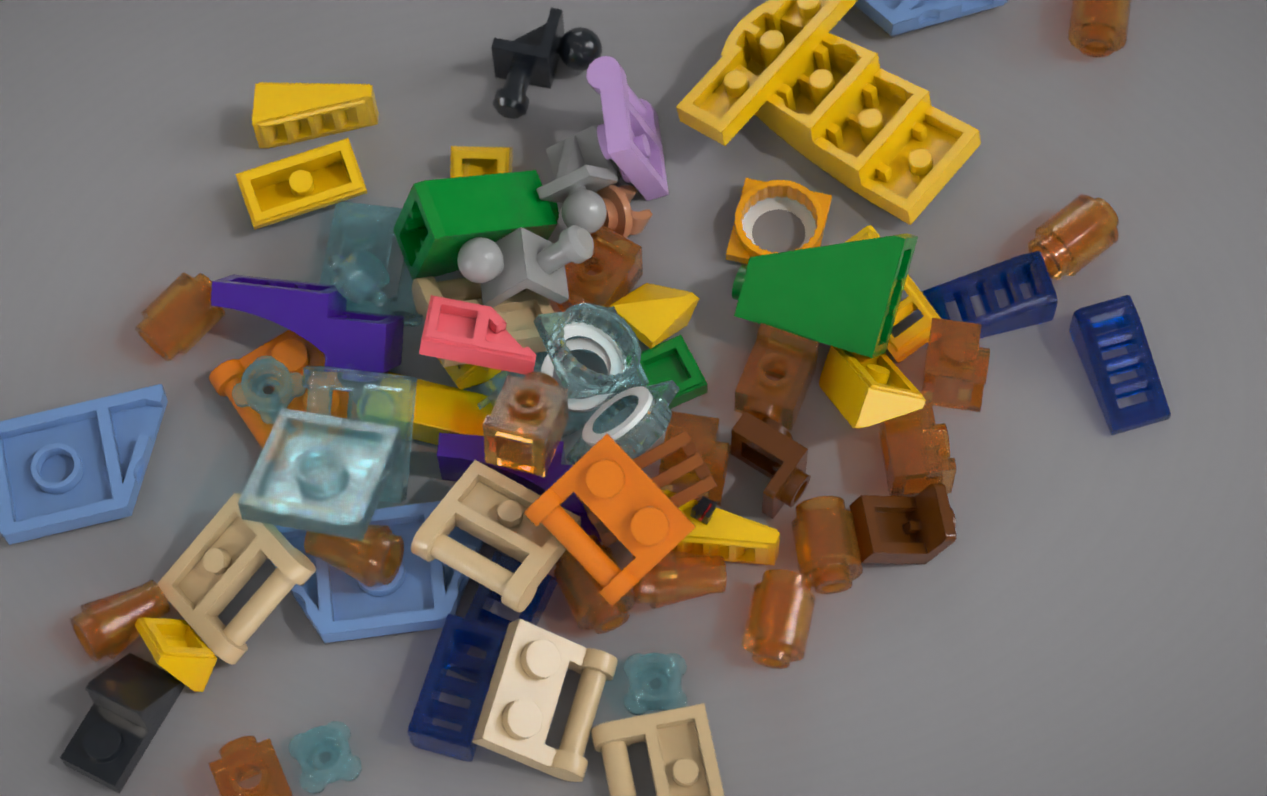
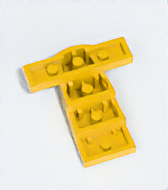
M768 0L754 8L738 22L728 36L719 61L676 106L679 120L726 146L751 117L756 115L785 142L830 176L876 206L911 225L981 145L979 130L931 106L928 90L881 69L878 53L829 33L858 0Z

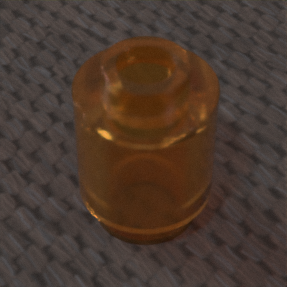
M1073 0L1068 33L1070 43L1083 54L1095 58L1106 57L1122 49L1127 42L1131 0Z
M1081 194L1035 230V238L1028 243L1029 253L1036 265L1048 277L1059 280L1064 275L1074 276L1118 241V216L1114 209L1102 198H1092Z
M182 272L141 312L144 319L135 327V330L158 355L170 362L178 353L186 355L225 316V311L222 307L211 306L212 281L207 276L198 273L193 278L187 273Z
M819 496L799 503L795 507L796 518L792 521L791 526L801 583L814 587L815 592L819 594H835L848 590L852 587V581L863 573L853 513L846 509L844 499L837 496Z
M589 535L592 538V540L620 568L610 547L608 546L605 548L604 545H601L597 536ZM566 549L556 562L553 575L578 627L583 630L594 629L596 633L603 634L622 626L629 619L628 611L636 602L632 590L630 589L611 607L599 594L603 588Z
M770 569L763 573L761 582L754 585L742 646L745 650L752 653V660L755 663L768 668L785 669L789 667L790 662L799 661L804 658L816 602L815 596L811 593L813 583L808 577L794 571Z

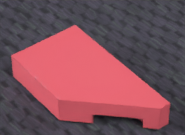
M431 295L420 343V355L529 376L533 375L536 354L530 347L523 348L506 330L507 323L492 307Z

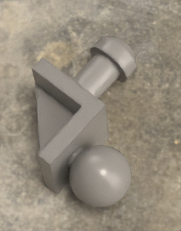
M593 125L546 148L556 179L537 188L540 200L563 203L562 218L568 228L572 225H577L587 230L590 234L602 227L607 216L606 204L596 191L611 184L615 185L621 178L617 164L612 159L606 160L602 154L597 137L598 125Z
M572 225L562 231L559 241L556 243H552L520 227L497 242L484 237L468 240L459 250L457 264L461 274L466 279L474 283H481L482 302L485 306L493 308L526 288L561 304L569 299L565 265L570 262L580 264L591 258L594 252V242L590 233L577 225Z

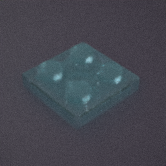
M281 408L239 499L238 506L242 519L363 541L403 445L400 427Z

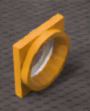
M745 178L740 201L735 212V220L726 251V260L748 264L750 257L778 253L761 249L755 244L752 237L753 225L758 217L767 211L776 209L792 212L800 218L804 225V242L799 249L795 250L821 246L832 195L810 191L801 184L788 180H770L765 182Z

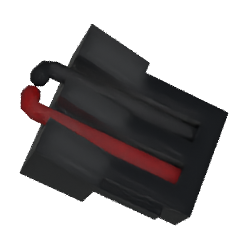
M703 496L699 503L692 508L690 516L707 525L712 518L717 503Z

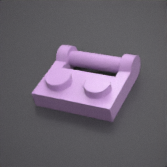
M601 56L595 59L587 69L586 78L591 87L601 96L604 124L597 126V137L603 156L606 160L612 159L617 164L623 180L626 183L632 182L647 201L668 196L669 191L657 112L647 100L639 99L629 87L625 71L616 59L610 56Z

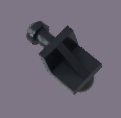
M551 8L546 24L516 40L509 41L494 38L491 48L495 78L506 81L504 87L496 91L493 106L501 116L516 119L524 116L530 102L526 96L528 85L551 89L560 57L566 66L577 71L587 70L595 59L601 57L602 44L597 34L584 27L573 28L564 34L563 11Z

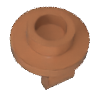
M611 184L596 191L606 204L607 216L602 227L594 233L606 244L620 243L626 240L629 235L641 233L653 215L649 209L639 212L631 210L630 202L637 193L634 186L622 185L617 187Z

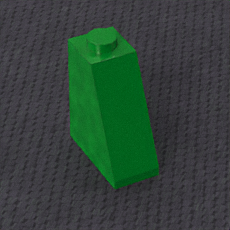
M537 170L424 180L413 183L393 228L412 281L416 278L437 277L458 271L457 257L459 250L464 243L472 238L484 237L497 242L522 227L548 240L558 224L559 209L557 202L540 200L537 188L543 185Z
M905 233L750 257L748 265L743 264L739 268L733 283L732 299L738 300L734 316L870 358L883 355L887 350L918 236Z

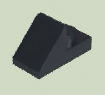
M132 653L127 654L87 684L85 689L94 703L60 759L71 769L120 793L185 687V684L158 666Z

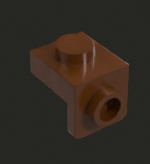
M747 411L742 414L731 429V455L771 479L763 491L762 513L773 519L784 504L793 507L806 490L811 478L806 473L808 449L794 441L791 433L777 421L770 418H762L760 420Z
M931 483L915 497L861 495L849 505L861 563L927 564L956 541V518L953 509L950 507L944 484Z

